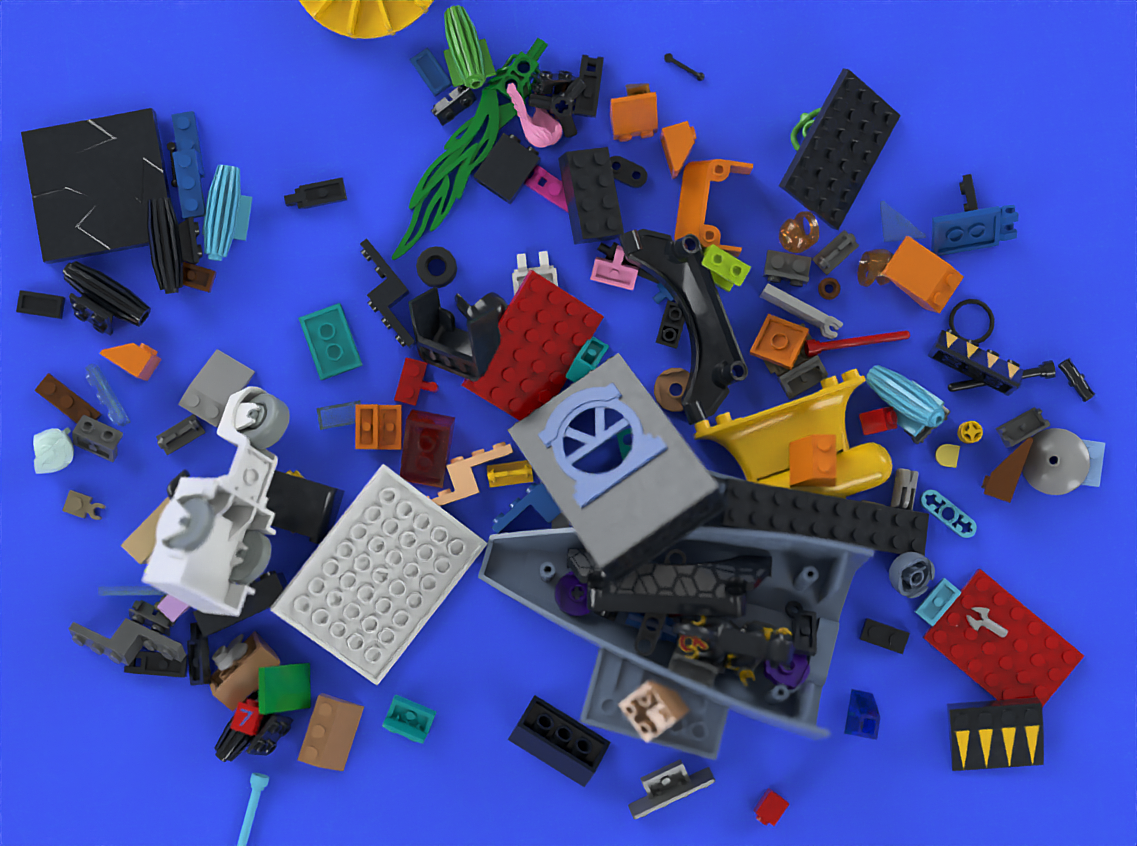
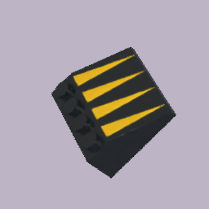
M950 329L946 331L941 330L928 357L1006 396L1011 395L1019 388L1024 371L1019 368L1020 364L1010 359L1005 361L999 358L1000 355L993 350L987 349L985 351L979 348V344L970 339L964 341L958 338V333Z
M1038 697L947 704L952 771L1044 765L1042 702Z

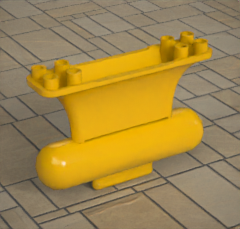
M857 368L841 374L842 383H838L836 375L820 381L822 389L803 398L732 420L730 413L727 412L715 417L717 425L710 427L708 419L694 424L696 433L693 434L694 440H711L722 445L736 459L747 481L846 499L848 496L885 483L891 476L893 467L891 456L880 444L868 442L852 448L849 447L845 429L847 402L852 392L866 381L864 375H859ZM812 434H836V487H790L789 443Z

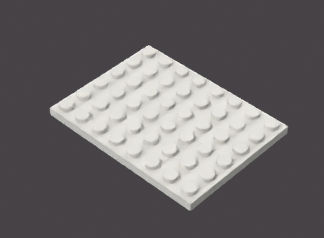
M382 464L270 607V610L375 685H378L488 543L386 465Z

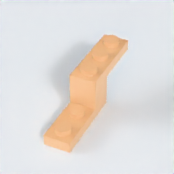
M504 441L492 445L493 450L487 452L484 449L471 453L472 457L463 459V456L451 459V464L446 466L455 491L451 492L450 489L438 492L439 497L430 500L438 506H443L480 493L472 467L514 453L511 444L506 445Z

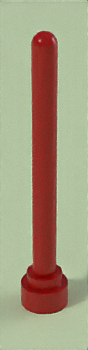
M905 330L827 342L809 339L805 341L804 348L806 356L809 358L821 354V351L908 339L910 332Z

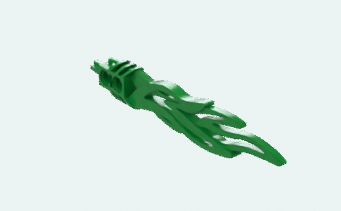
M537 38L526 54L522 51L518 55L512 54L503 67L495 71L496 77L488 81L490 86L483 88L475 116L466 121L444 145V150L447 151L429 166L416 186L409 203V209H414L412 220L407 232L392 255V260L402 257L418 242L426 229L434 207L440 199L439 208L430 227L431 232L436 230L444 221L456 198L458 200L462 198L471 173L484 162L495 146L499 130L515 116L518 117L511 97L506 92V84L514 82L518 85L516 90L526 105L525 99L528 95L530 97L533 84L536 83V79H534L530 84L533 78L531 74H540V67L537 61L548 46L545 41ZM522 64H527L530 66V70L527 73H521L518 71V67ZM497 92L511 102L499 106ZM487 116H489L486 131L479 144L475 143L465 151L482 128ZM466 130V132L462 135L461 138L456 139L461 133H463ZM488 141V143H487L485 149L483 150V152H482V153L480 154V156L475 160V158H476L478 152L480 151V149L482 148V146ZM441 164V166L436 170V172L432 175V177H431V178L429 179V181L427 182L428 178L431 176V174L434 172V170ZM460 165L455 177L450 200L442 214L450 188L448 175ZM442 181L440 188L426 209L419 231L407 244L417 224L424 200Z

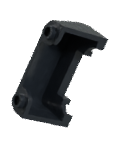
M275 470L266 493L268 501L265 506L266 509L275 513L271 526L310 537V542L321 544L335 525L345 491Z

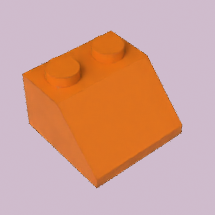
M688 121L664 127L661 131L660 140L672 179L677 178L692 151L695 139H697L693 126H689Z
M130 343L107 348L99 353L130 374L145 381L149 380L162 360L156 356L158 351L144 343H141L140 346Z
M812 434L789 443L790 487H836V434Z

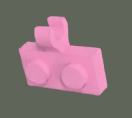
M617 245L613 261L596 256L590 280L633 291L639 267L623 264L624 252L622 246Z

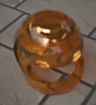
M810 211L799 212L794 220L789 218L781 225L778 238L782 247L792 253H802L818 242V222ZM804 217L808 220L811 229L808 235H806L803 226Z
M874 249L864 252L858 267L859 284L869 287L875 279L880 286L890 283L891 280L882 272L894 254L886 249Z

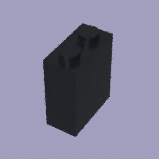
M503 133L473 177L480 185L511 205L541 160L538 157L539 153L530 146L525 148L520 144L521 140L513 134L508 136Z

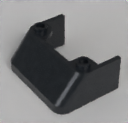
M436 287L408 301L417 350L421 359L428 364L474 382L484 377L501 344L496 309L491 308L467 322V331L456 328L453 313L441 308Z

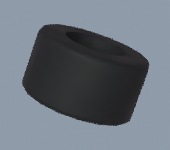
M438 246L430 247L424 250L417 259V273L423 283L429 287H446L454 280L457 273L456 260L447 249ZM434 259H440L445 263V271L438 276L432 275L428 270L429 263Z

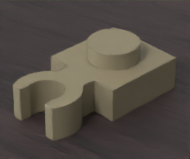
M70 490L62 511L81 518H86L87 513H89L92 519L101 520L102 517L97 516L95 510L98 507L105 509L106 506L102 503L91 504L93 497Z

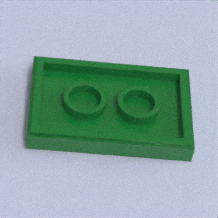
M310 663L258 668L259 714L311 708Z

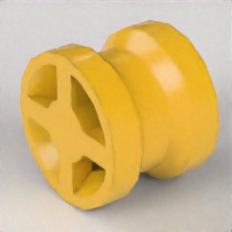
M976 421L964 422L957 429L958 438L966 444L979 441L983 435L982 426Z

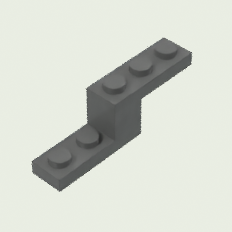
M125 618L111 639L75 622L68 628L72 635V640L77 645H86L98 655L103 653L117 664L123 663L129 666L143 646L150 651L157 650L169 660L176 659L182 662L186 656L182 644Z

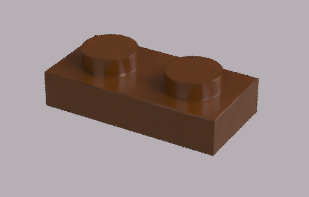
M183 262V285L211 293L217 272Z

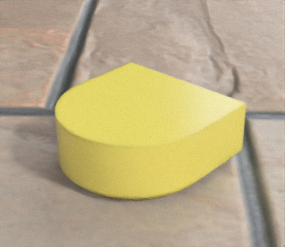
M952 444L940 445L935 451V460L941 466L956 468L960 446Z

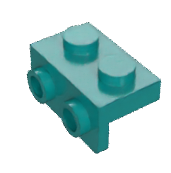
M395 694L382 727L392 733L405 736L413 742L423 744L437 711Z

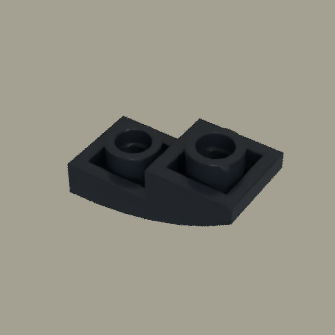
M667 301L655 342L675 349L678 347L685 318L677 303Z

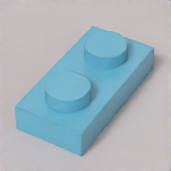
M942 578L914 612L933 627L962 592L947 579Z

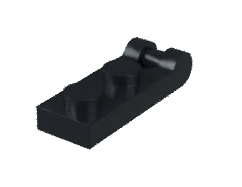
M582 54L579 78L587 85L576 98L574 115L596 118L604 57L597 56V58H591L589 55ZM587 66L596 67L595 72L587 71Z
M139 651L129 666L124 665V673L185 678L187 677L188 654L180 662L176 659H167L161 652ZM136 658H141V666H136Z

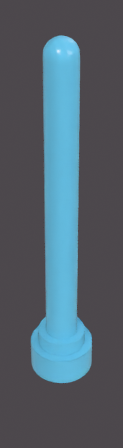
M254 772L251 775L250 783L253 789L237 846L247 845L261 791L267 787L270 777L265 774Z

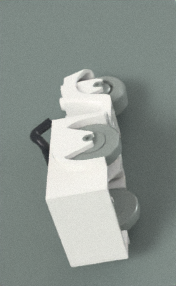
M251 386L229 397L217 430L218 436L238 447L229 474L216 479L188 478L190 473L183 469L170 481L167 486V495L171 501L160 517L156 532L157 543L142 581L203 613L239 616L246 594L254 595L255 593L254 589L245 584L256 580L263 573L270 559L271 544L265 535H275L276 530L270 527L275 513L266 509L265 506L268 501L266 493L278 458L266 448L279 441L288 427L290 413L288 406L283 401L259 387Z

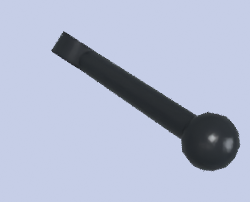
M670 53L665 54V62H672L696 76L698 81L704 80L705 75L702 72L698 73L675 60Z
M169 142L167 148L170 151L173 177L171 185L178 187L172 153L176 150V145L174 142Z

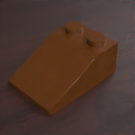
M1029 437L991 472L990 476L985 475L981 488L985 489L984 494L1009 503L1011 502L1034 438Z

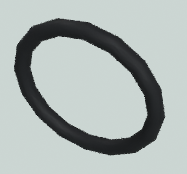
M967 299L959 302L953 307L949 315L950 329L957 333L954 327V316L960 307L969 303L977 304L988 312L990 327L984 336L972 341L976 343L984 342L994 329L995 318L992 310L986 303L977 299ZM960 335L958 336V338L967 341V339L961 337Z

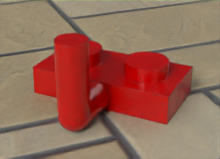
M405 358L394 398L395 401L416 406L421 389L430 392H437L439 390V386L435 382L424 381L428 363Z

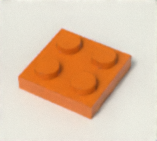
M768 314L750 349V355L792 370L809 334V329Z

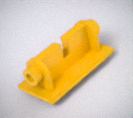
M528 460L487 465L490 488L534 482L532 466Z

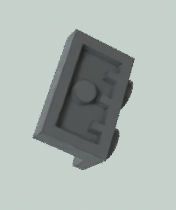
M768 250L763 277H767L769 282L781 283V280L789 281L791 286L802 287L803 284L809 282L808 276L812 257Z
M83 415L72 431L73 445L114 462L118 456L117 445L123 437V432Z

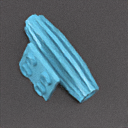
M217 166L207 195L206 215L204 216L202 228L204 254L209 255L208 259L214 261H222V258L227 257L233 239L246 241L253 197L241 195L240 169L234 166Z
M877 365L869 370L866 375V383L883 401L890 405L889 407H893L897 415V425L916 437L925 426L932 428L943 422L944 409L942 406L945 404L944 401L913 380L910 381L903 375Z

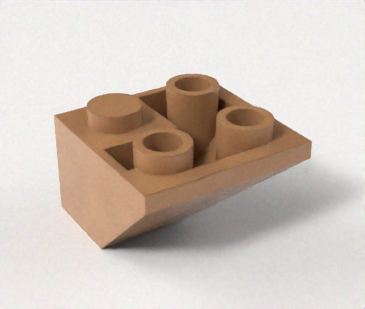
M650 680L619 703L621 709L646 743L690 711L675 690Z

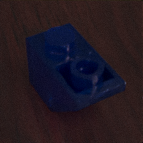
M851 689L844 734L877 740L881 717L874 694Z

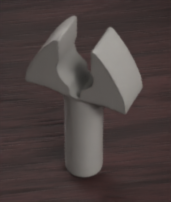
M971 608L980 614L982 620H974V618L966 615L969 624L976 631L980 626H985L1002 638L1008 633L1005 628L988 618L987 613L990 611L988 608Z

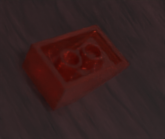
M411 410L406 419L400 468L401 478L407 482L443 488L447 470L446 465H448L453 439L455 417Z

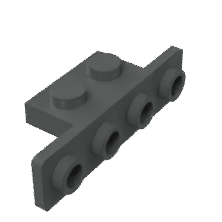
M681 759L641 777L640 780L647 796L628 804L633 819L636 820L647 816L659 808L666 807L678 799L685 798L695 791L707 788L710 784L715 783L716 780L709 767L688 776Z

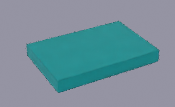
M341 303L298 318L321 381L363 366Z

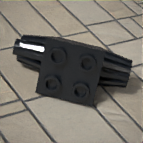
M170 198L148 200L147 233L154 273L160 290H165V294L178 293V288L183 287V260L195 265L203 257L201 244H197L196 237L199 235L198 222H194L193 217H188L185 221L178 224Z
M77 261L68 263L63 269V279L82 295L81 297H77L73 293L69 295L74 316L82 322L88 321L93 324L92 327L99 333L103 334L105 332L110 336L113 334V316L138 327L143 325L148 318L151 308L131 290L101 271Z
M259 689L253 691L247 699L259 701ZM275 713L264 714L258 735H249L230 728L234 718L233 715L214 747L215 755L223 762L227 760L232 762L247 748L246 752L248 754L267 756L276 749V743L281 736L283 737L289 732L290 725L294 720L291 717L280 716Z

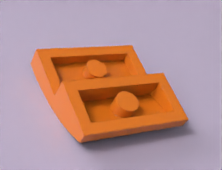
M356 404L355 449L402 450V405Z

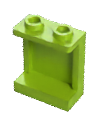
M714 244L703 249L705 257L702 265L710 269L716 286L726 292H730L734 284L737 286L742 285L751 269L749 265Z

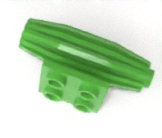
M451 6L444 12L445 35L449 49L443 52L453 87L464 84L466 87L477 89L483 85L487 77L496 75L486 39L479 40L476 28L463 6Z

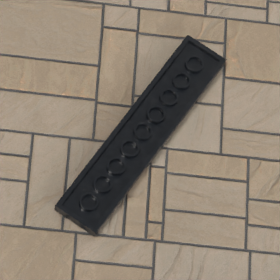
M733 478L725 479L724 497L729 507L721 511V525L829 540L899 555L906 552H915L925 556L929 521L928 513Z

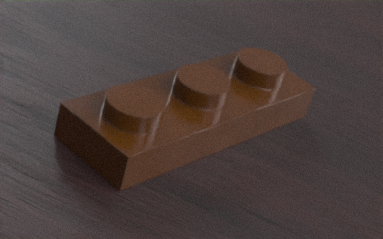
M50 373L44 377L34 390L76 423L79 422L83 415L98 420L102 415L101 412Z

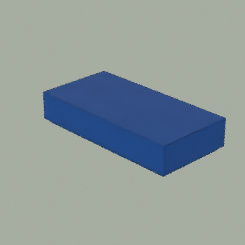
M428 47L409 59L434 97L453 85Z

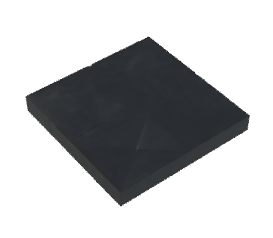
M153 108L21 132L44 263L52 264L149 246L147 233L148 200L158 198L171 199L156 111Z

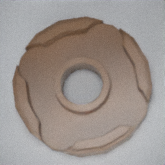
M670 368L663 371L657 377L654 384V396L657 403L663 409L670 412L683 411L681 398L689 379L690 373L682 368ZM672 384H679L682 387V393L679 396H673L670 393L669 388Z

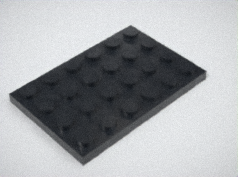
M843 68L781 180L779 187L829 227L839 230L901 115L851 70Z

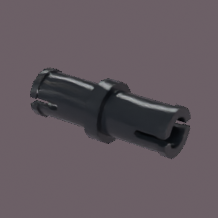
M1070 358L1065 359L1058 365V368L1061 369L1069 380V386L1074 387L1083 402L1088 401L1095 395V392L1085 381V375L1083 373L1080 374Z

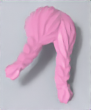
M514 83L508 84L506 92L511 97L517 115L520 117L525 137L529 143L539 148L556 144L562 136V126L559 121L549 114L546 109L536 107V111L531 118L527 114L523 98L516 90Z

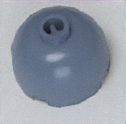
M906 552L899 555L892 562L889 569V579L892 587L908 598H915L926 592L929 588L926 585L929 580L933 581L935 575L933 562L922 554L915 552Z

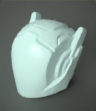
M68 427L63 431L60 429H48L34 435L33 443L36 456L34 467L36 474L60 471L71 463L74 456V447L71 438L68 436L71 431Z

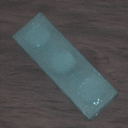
M93 363L86 366L85 370L88 373L85 375L91 386L95 385L98 390L97 398L102 405L106 404L110 411L107 414L112 423H117L118 426L122 427L129 424L128 416L99 366Z

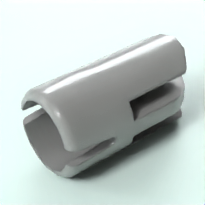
M903 468L896 470L890 507L913 511L919 476L918 471H910Z

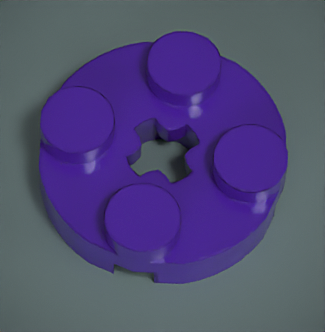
M572 571L559 579L555 586L554 597L562 612L571 616H583L591 611L587 609L588 584L581 583ZM575 587H578L579 591L583 592L579 600L575 599V596L571 594Z
M793 653L792 661L789 665V668L792 669L791 671L785 670L782 664H779L778 668L772 669L765 658L763 673L774 685H783L789 691H792L802 685L807 679L810 665L807 664L806 655Z

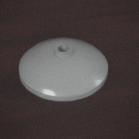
M1060 428L1046 429L1032 437L1034 439L1022 469L1028 483L1036 490L1048 495H1063L1077 489L1086 479L1090 468V455L1084 442L1076 434ZM1053 456L1058 458V462L1055 465L1050 463V458Z

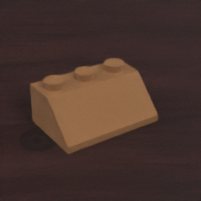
M256 631L243 642L248 645V648L240 659L234 660L228 669L222 671L218 668L211 675V684L209 685L213 696L232 712L237 708L239 702H246L251 692L259 689L258 668L276 666L281 663L278 655Z
M325 693L319 694L298 761L320 768L344 771L365 706Z

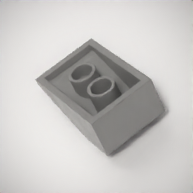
M216 349L191 382L178 405L218 428L229 397L245 389L255 371Z

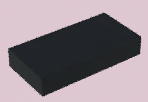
M20 290L16 312L62 319L65 297Z

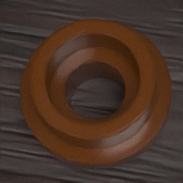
M824 278L818 285V293L822 298L832 300L839 295L840 284L834 278ZM826 285L832 286L833 291L831 293L825 291Z

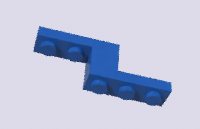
M195 112L171 114L177 152L172 153L183 219L203 217L206 215L201 178L205 177Z
M534 482L525 490L527 495L522 500L518 497L509 505L511 510L504 515L501 512L492 520L494 525L491 528L499 534L529 505H532L548 524L562 510L541 482L537 485Z

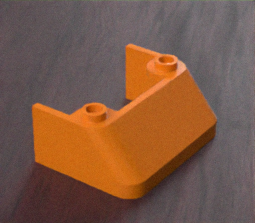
M723 159L689 162L683 171L674 240L688 234H693L699 239L702 250L714 244L730 255L739 257L742 247L720 245L721 234L718 228L713 225L704 224L710 181L722 182L727 179L730 172L750 175L753 164Z

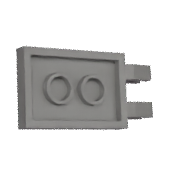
M770 284L765 286L759 296L807 323L820 328L821 336L829 340H833L838 335L837 332L831 331L829 326L837 331L843 325L841 321L833 316H828Z

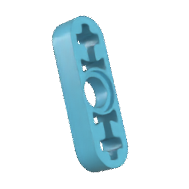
M935 490L922 492L919 498L920 505L954 533L963 538L972 537L976 533L977 525L975 521ZM926 495H934L935 497L933 500L937 504H941V501H943L944 504L941 505L939 508L936 507L934 504L927 505V499L925 497ZM946 507H950L954 511V516L951 520H945L942 516V511ZM959 515L962 517L959 519L961 523L970 524L968 527L970 532L962 533L963 528L958 523H955V526L952 525V523L957 521Z

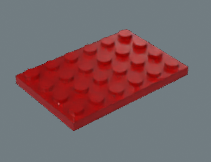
M529 270L498 322L501 344L484 377L475 382L465 378L461 386L521 421L530 415L533 410L540 408L550 401L553 396L558 395L567 380L565 376L585 342L592 338L604 316L535 271Z
M978 569L961 589L962 593L935 625L928 629L922 638L996 700L1038 697L1043 707L1082 660L1084 655L984 571ZM971 608L990 609L987 613L988 618L1005 628L1008 633L1002 638L985 626H980L976 631L969 624L966 615L974 618V620H982L980 614Z

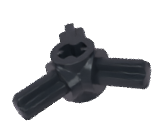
M576 77L564 92L552 93L551 97L532 93L529 97V106L549 110L548 113L554 114L555 119H559L565 137H573L577 134L572 118L574 113L573 106L576 104L574 100L587 84L581 78ZM564 100L567 107H563L562 111H559L558 106L555 107V105Z

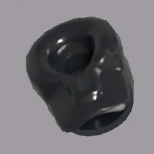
M494 292L486 294L473 306H470L458 293L455 295L457 309L465 316L467 322L491 308L496 309L499 322L508 307L505 300Z

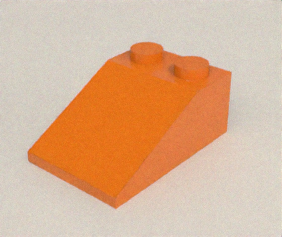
M656 92L611 99L610 120L614 140L619 139V142H626L632 140V137L635 136L650 138L654 136V133H657Z
M909 236L905 237L882 272L923 309L938 314L941 313L964 278L949 263Z

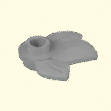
M243 634L233 639L228 647L221 646L214 653L212 660L215 661V665L220 670L228 669L234 660L240 659L247 651L248 645L241 643Z

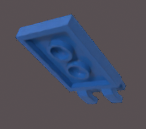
M1015 205L995 206L932 217L931 252L937 256L999 246V241L1016 239L1017 229H1014L1013 222L1018 221L1019 214L1015 212Z

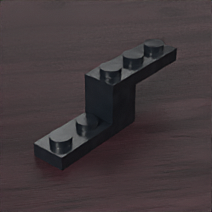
M366 238L360 243L363 248L360 252L368 262L370 260L375 262L377 267L374 269L382 279L387 277L385 281L367 294L370 299L367 303L375 313L378 310L384 316L381 321L389 330L393 327L398 335L395 338L401 346L407 345L411 349L416 345L415 340L390 311V308L410 292Z

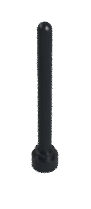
M1044 361L1036 368L1025 369L1022 379L1036 376L1044 377L1045 379L1055 378L1056 371L1053 361ZM971 379L950 383L947 388L950 392L986 385Z

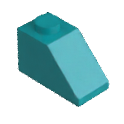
M592 336L579 351L565 377L573 382H577L586 376L589 371L596 369L609 345Z

